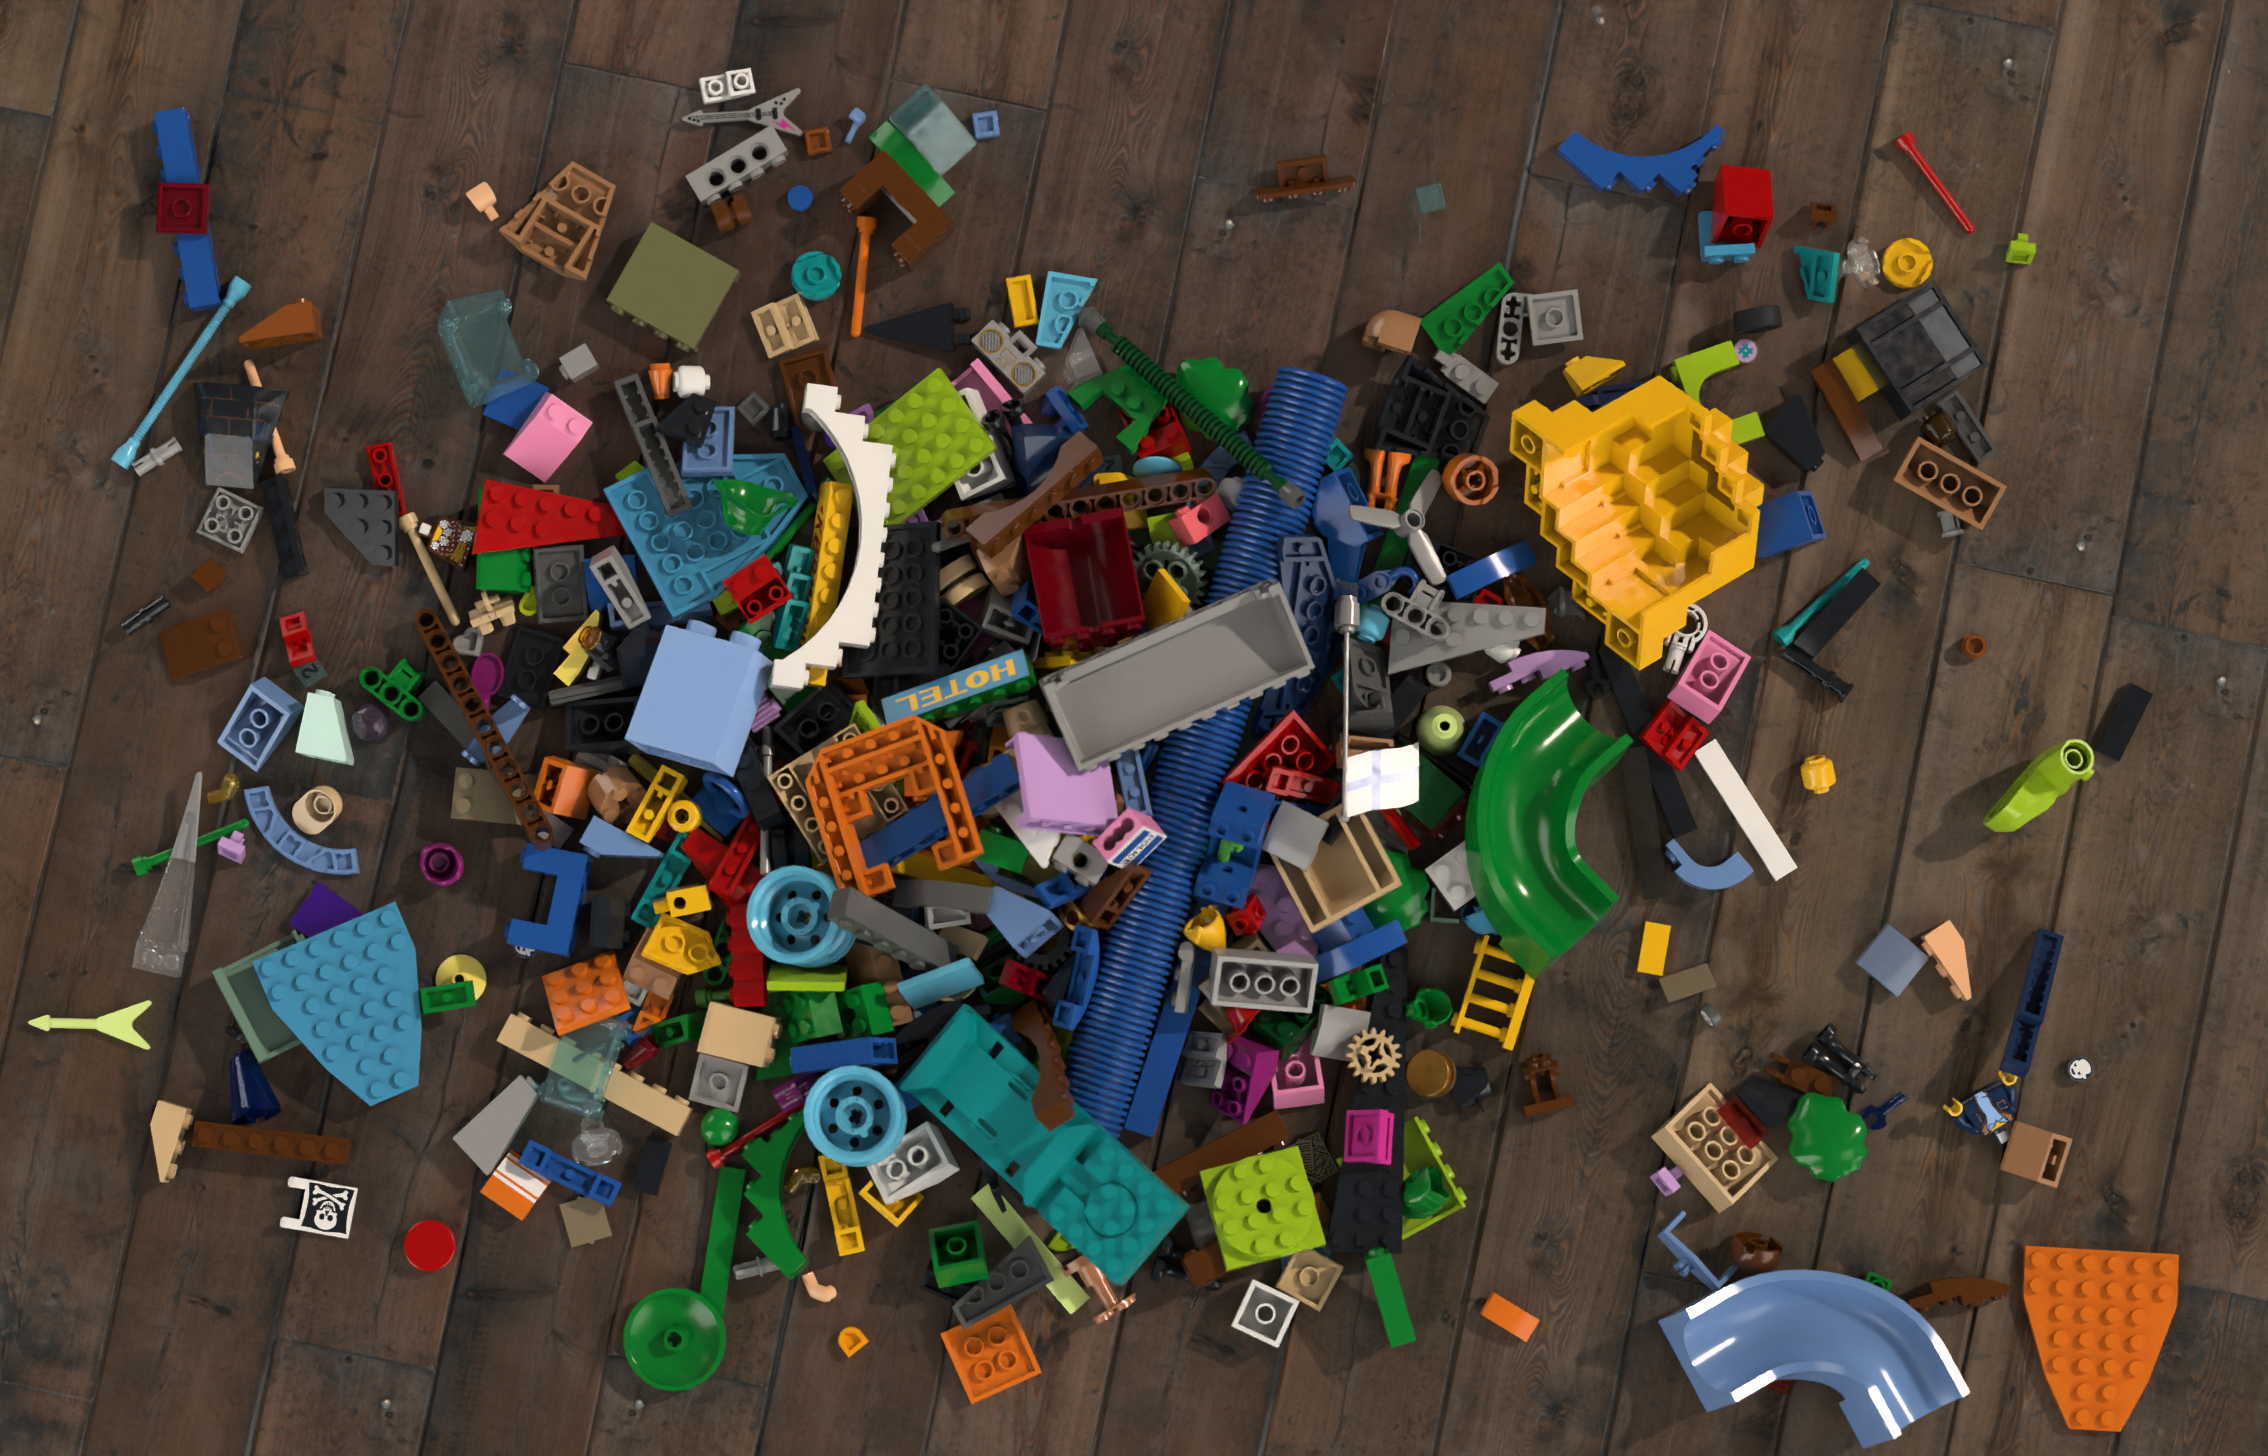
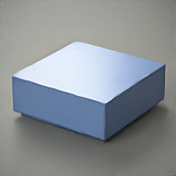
M997 110L972 114L975 140L1000 137Z

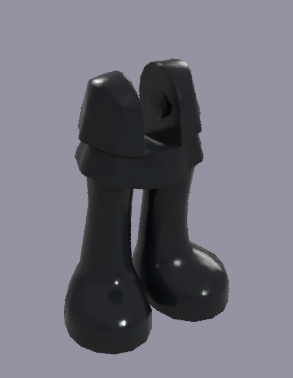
M1021 398L1002 403L999 406L1001 411L993 409L981 421L987 431H994L1004 447V453L1009 460V465L1013 469V443L1005 425V418L1011 428L1012 426L1023 424L1021 415L1026 411V404Z
M1830 1022L1819 1032L1815 1040L1849 1066L1845 1069L1826 1054L1815 1042H1812L1805 1050L1801 1061L1808 1065L1813 1063L1821 1065L1841 1081V1084L1848 1086V1090L1863 1094L1867 1088L1859 1080L1855 1079V1076L1860 1071L1864 1076L1874 1081L1877 1073L1870 1063L1865 1062L1863 1057L1855 1055L1836 1038L1837 1028Z
M1167 1234L1161 1242L1158 1255L1182 1262L1186 1258L1184 1254L1188 1251L1178 1247L1175 1244L1174 1237ZM1156 1258L1150 1280L1160 1281L1164 1277H1173L1191 1283L1183 1267ZM1213 1281L1201 1288H1204L1205 1291H1220L1223 1284Z

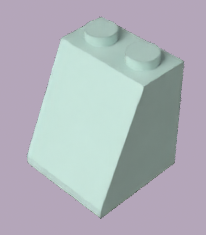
M316 689L315 693L308 692L295 752L307 757L353 766L354 757L341 701L335 699V694L328 691Z

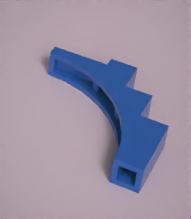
M1716 125L1703 138L1686 148L1669 154L1649 157L1627 156L1608 151L1591 143L1574 131L1558 148L1556 154L1600 194L1605 189L1609 192L1619 181L1616 178L1618 176L1639 196L1644 191L1649 193L1658 183L1655 180L1657 178L1679 198L1683 193L1688 195L1695 188L1697 183L1694 181L1698 174L1692 168L1697 170L1706 161L1704 155L1709 150L1714 152L1723 142L1721 137L1725 131Z

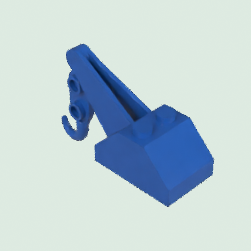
M1350 466L1323 477L1320 480L1311 513L1314 517L1313 524L1315 528L1328 538L1329 564L1339 595L1355 596L1359 604H1364L1389 591L1402 576L1411 578L1412 587L1408 591V595H1412L1419 584V578L1410 567L1402 566L1391 570H1379L1357 581L1367 542L1384 533L1380 526L1354 521L1349 518L1347 513L1348 506L1369 507Z

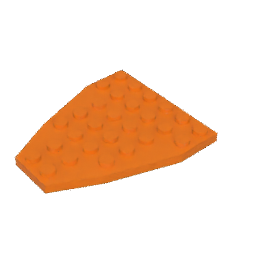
M2024 1246L2022 1300L2043 1374L2068 1429L2121 1432L2150 1379L2177 1307L2178 1254Z

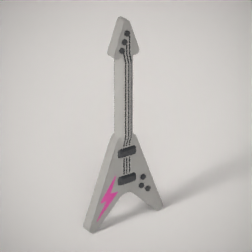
M800 88L749 109V111L703 113L702 110H698L682 118L683 122L703 127V123L750 121L766 127L772 125L775 130L803 137L804 135L802 130L784 116L785 109L801 93Z

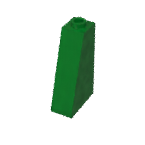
M1382 1246L1372 1248L1368 1251L1369 1254L1363 1256L1386 1337L1391 1348L1416 1341L1391 1253L1388 1248L1383 1249Z

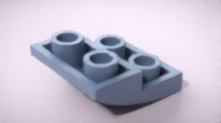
M1886 923L1855 963L1870 977L1883 985L1891 994L1898 997L1929 957L1895 928Z

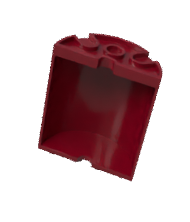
M1123 507L1083 514L1072 520L1062 518L1032 524L1024 531L1045 642L1051 648L1078 649V652L1084 653L1093 650L1094 647L1103 646L1110 648L1116 646L1118 641L1142 631V627L1145 624V615Z

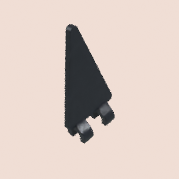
M949 302L866 326L865 332L870 335L954 352L955 345H971L970 333L955 334V320L971 321V310L969 308L955 309L954 304Z

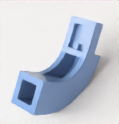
M1675 839L1670 840L1663 846L1667 850L1664 854L1672 864L1676 862L1679 864V867L1672 873L1682 882L1694 888L1702 890L1725 889L1741 882L1754 871L1738 851L1718 866L1705 867L1695 863Z

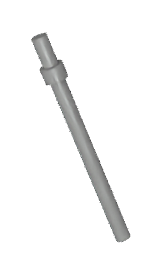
M764 726L762 728V745L759 751V757L762 758V768L766 777L772 774V758L775 757V746L772 745L773 727ZM771 829L764 832L761 830L760 875L767 876L770 873Z

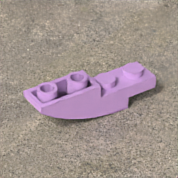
M1551 650L1529 654L1508 662L1506 665L1510 673L1489 682L1488 686L1491 693L1498 691L1499 695L1512 690V684L1521 680L1522 684L1535 679V673L1537 672L1542 681L1551 678L1561 668L1564 670L1571 668L1572 672L1586 666L1585 661L1590 657L1586 652L1574 650Z

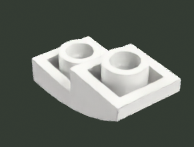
M751 68L728 71L723 75L699 79L704 105L755 93Z

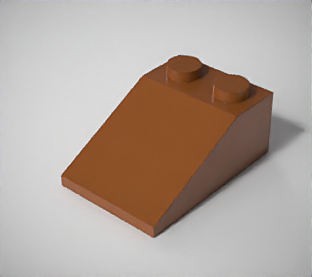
M308 299L293 300V304L283 306L241 335L239 342L248 350L321 340L323 339L320 310L311 301L308 302Z

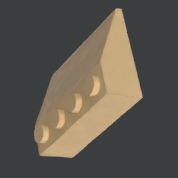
M1711 1082L1651 1136L1718 1213L1733 1205L1779 1159Z

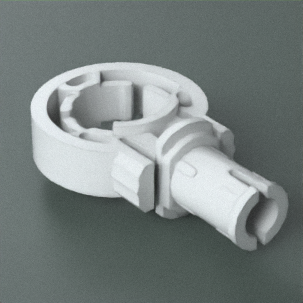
M1696 604L1688 606L1687 615L1692 616L1695 622L1699 621L1700 617L1702 631H1699V622L1694 633L1683 634L1679 631L1672 633L1673 639L1665 665L1663 666V670L1669 672L1673 663L1671 674H1679V668L1688 641L1690 640L1687 653H1693L1695 644L1706 633L1708 626L1706 614ZM1672 634L1665 638L1664 645L1668 646Z

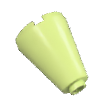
M1434 706L1427 709L1420 716L1416 725V736L1420 746L1435 756H1446L1456 752L1463 745L1466 738L1467 729L1463 717L1455 709L1448 706ZM1440 724H1445L1448 730H1441Z

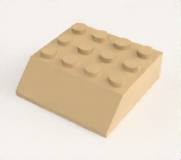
M1342 804L1318 816V818L1327 821L1336 814L1344 831L1331 847L1324 841H1320L1317 846L1319 850L1307 872L1270 854L1312 934L1402 885L1366 813L1355 815L1349 824L1344 823L1340 820Z

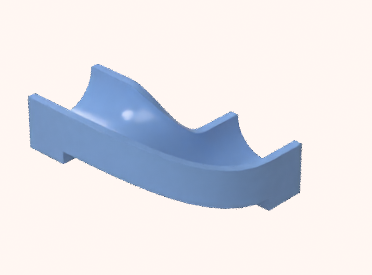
M1781 1270L1758 1274L1700 1297L1658 1321L1707 1413L1736 1403L1772 1381L1786 1379L1815 1381L1826 1384L1843 1395L1845 1399L1839 1402V1405L1864 1449L1895 1439L1902 1434L1900 1430L1908 1424L1970 1393L1945 1345L1935 1330L1916 1310L1885 1289L1843 1274L1817 1270Z

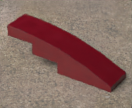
M1007 959L999 983L1048 1004L1042 991L1053 977Z

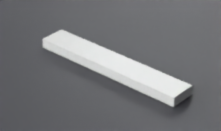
M1716 739L1698 749L1694 753L1695 757L1773 879L1777 881L1798 868Z

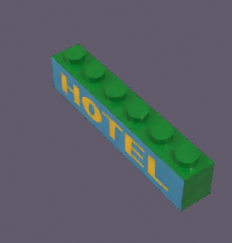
M1021 649L881 699L887 724L911 715L934 724L936 721L944 718L956 717L959 713L969 709H978L983 704L1001 701L1011 694L1026 692L1031 687L1037 686L1031 658Z

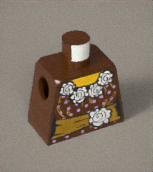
M441 516L436 526L423 521L418 535L430 539L427 547L429 551L465 572L472 557L477 524Z

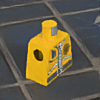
M707 880L668 889L666 897L653 899L655 914L670 911L672 918L711 910L712 900L710 891L707 889ZM675 898H684L686 904L677 905Z

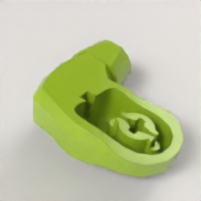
M2071 739L2060 742L2058 745L2042 752L2029 764L1984 818L1983 824L1993 832H2014L2030 820L2042 815L2052 806L2056 798L2065 795L2076 781L2082 779L2086 782L2094 774L2095 770L2092 769L2094 754L2090 746L2082 740Z

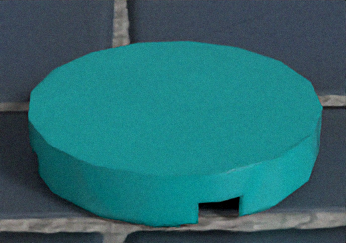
M812 251L799 256L792 268L791 281L798 294L806 299L818 301L825 300L834 295L839 288L842 274L839 264L833 257L827 256L820 251Z

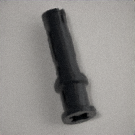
M1790 644L1780 657L1819 683L1821 690H1827L1839 698L1838 701L1840 703L1844 701L1854 686L1853 683L1848 684L1836 676L1834 670L1827 671L1825 668H1822Z

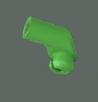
M1222 839L1217 859L1221 862H1228L1231 852L1237 850V853H1239L1244 845Z

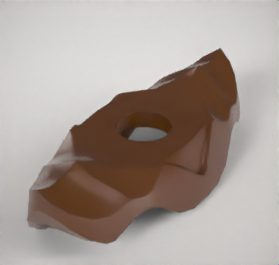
M1513 573L1502 578L1507 606L1546 608L1545 634L1525 640L1537 653L1547 651L1554 641L1555 633L1551 624L1550 610L1544 597L1531 584L1529 578L1522 573Z

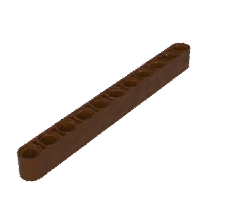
M1197 468L1075 488L1067 493L1059 503L1055 504L1059 505L1058 509L1054 511L1048 510L1033 524L1062 518L1072 520L1083 514L1123 507L1124 512L1207 499L1215 494L1217 484L1208 469ZM1209 480L1207 485L1198 486L1201 481ZM1176 485H1184L1180 490H1173ZM1151 489H1159L1156 494H1148ZM1126 493H1134L1131 498H1123ZM1104 496L1109 497L1104 503L1098 502ZM1025 497L946 510L941 516L944 534L952 540L969 538L965 529L973 523L975 518L980 517L984 512L1011 506ZM1077 501H1084L1079 507L1073 506ZM952 521L959 522L955 527H948V524Z
M430 608L420 609L414 618L417 631L532 845L541 851L550 849L554 844L555 838L552 827L437 614ZM426 619L433 621L430 626L425 627L421 625L422 621ZM437 640H442L445 642L444 645L439 648H435L432 646V644ZM449 661L456 663L451 669L443 667ZM464 682L468 684L463 690L455 689L458 683ZM470 704L479 705L475 711L466 710ZM482 725H488L491 727L490 730L485 733H481L478 731L479 727ZM494 746L502 748L498 754H492L489 751ZM504 768L514 769L511 775L505 776L501 774ZM517 789L526 791L521 797L512 795ZM533 810L537 812V815L532 819L524 817L527 811ZM540 832L549 834L545 840L536 839V835Z

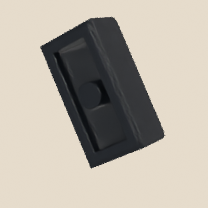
M931 1259L919 1288L957 1303L976 1285L977 1281L939 1288Z

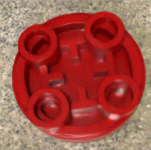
M421 1221L415 1224L405 1237V1255L408 1261L420 1270L436 1271L442 1269L454 1257L456 1251L455 1236L451 1228L440 1221Z

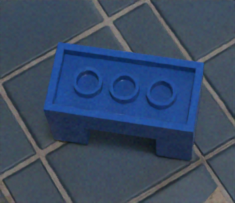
M1226 780L1212 813L1208 835H1211L1207 855L1197 877L1193 895L1243 909L1257 874L1275 794ZM1222 839L1244 845L1239 853H1237V850L1231 852L1228 862H1221L1217 859Z
M528 843L527 849L523 848L520 856V863H523V869L529 872L557 877L547 925L512 918L511 924H506L504 938H507V944L573 958L593 858L589 855L555 848L541 851Z

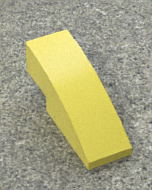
M597 610L590 615L563 646V649L570 655L553 674L568 687L576 684L591 660V657L585 652L586 649H584L583 643L591 631L597 628L601 629L602 614Z

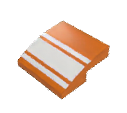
M511 1149L480 1192L523 1221L552 1180L519 1164L521 1155Z

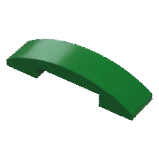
M885 121L868 137L880 151L884 149L939 208L955 194L954 190L930 163L889 122Z

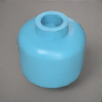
M1370 604V607L1360 609V628L1354 630L1356 638L1370 644H1374L1375 641H1380L1384 638L1390 620L1382 607Z

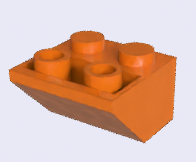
M557 755L544 757L533 794L542 810L553 814L587 820L591 807V801L587 793L588 787L592 779L598 773L601 774V772Z

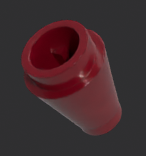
M650 1035L639 1036L622 1059V1062L632 1071L655 1057L660 1047Z

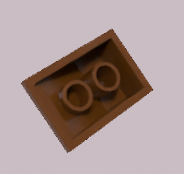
M229 609L204 615L159 632L173 681L247 660L234 613Z

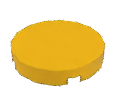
M1904 238L1893 242L1884 252L1882 258V271L1886 279L1894 286L1903 289L1915 288L1921 285L1929 277L1933 267L1928 247L1921 241L1912 238Z

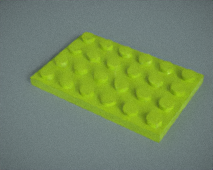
M937 368L869 423L867 439H863L865 442L893 445L892 453H896L895 466L890 468L889 477L893 478L892 492L887 493L886 502L890 503V512L888 518L884 517V525L905 523L998 449L941 368ZM836 449L823 462L838 483L853 485L846 465ZM854 492L852 504L858 511L856 496Z

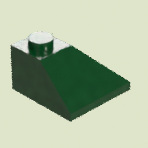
M1011 944L975 964L983 975L985 984L979 985L977 988L987 1003L1018 1006L1032 998L999 983L1007 959L1023 965L1016 955L1018 954L1014 951Z

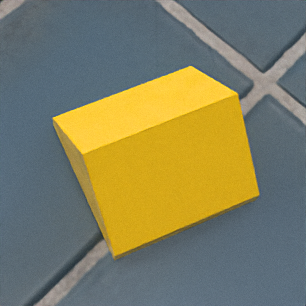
M873 1179L858 1193L895 1227H899L924 1198L920 1192H917L886 1205Z

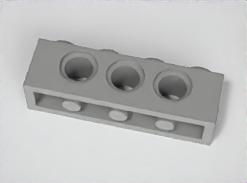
M770 125L686 175V179L703 206L706 204L711 206L710 203L721 200V195L728 191L733 193L742 188V183L750 178L755 180L765 173L764 170L772 165L777 167L786 161L785 157L789 153L774 127ZM762 149L767 152L763 160L753 158L757 150ZM737 162L745 164V169L741 173L732 171L733 165ZM715 175L724 177L723 183L719 186L710 184L712 177Z

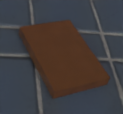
M827 348L778 361L798 434L812 431L804 425L801 416L807 383L837 387ZM842 402L840 410H835V412L844 413Z

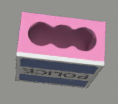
M1128 807L1093 844L1109 864L1123 868L1130 863L1139 865L1167 836L1151 816Z

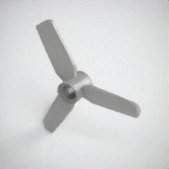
M1435 469L1430 470L1411 499L1409 509L1401 515L1392 510L1350 505L1347 509L1351 520L1393 529L1399 537L1408 538V545L1432 586L1439 585L1446 580L1445 571L1428 535L1421 530L1425 524L1424 516L1442 483V476Z

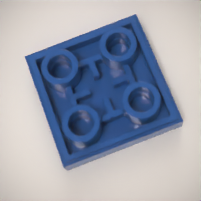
M502 368L483 415L520 430L543 395L549 392L550 388Z

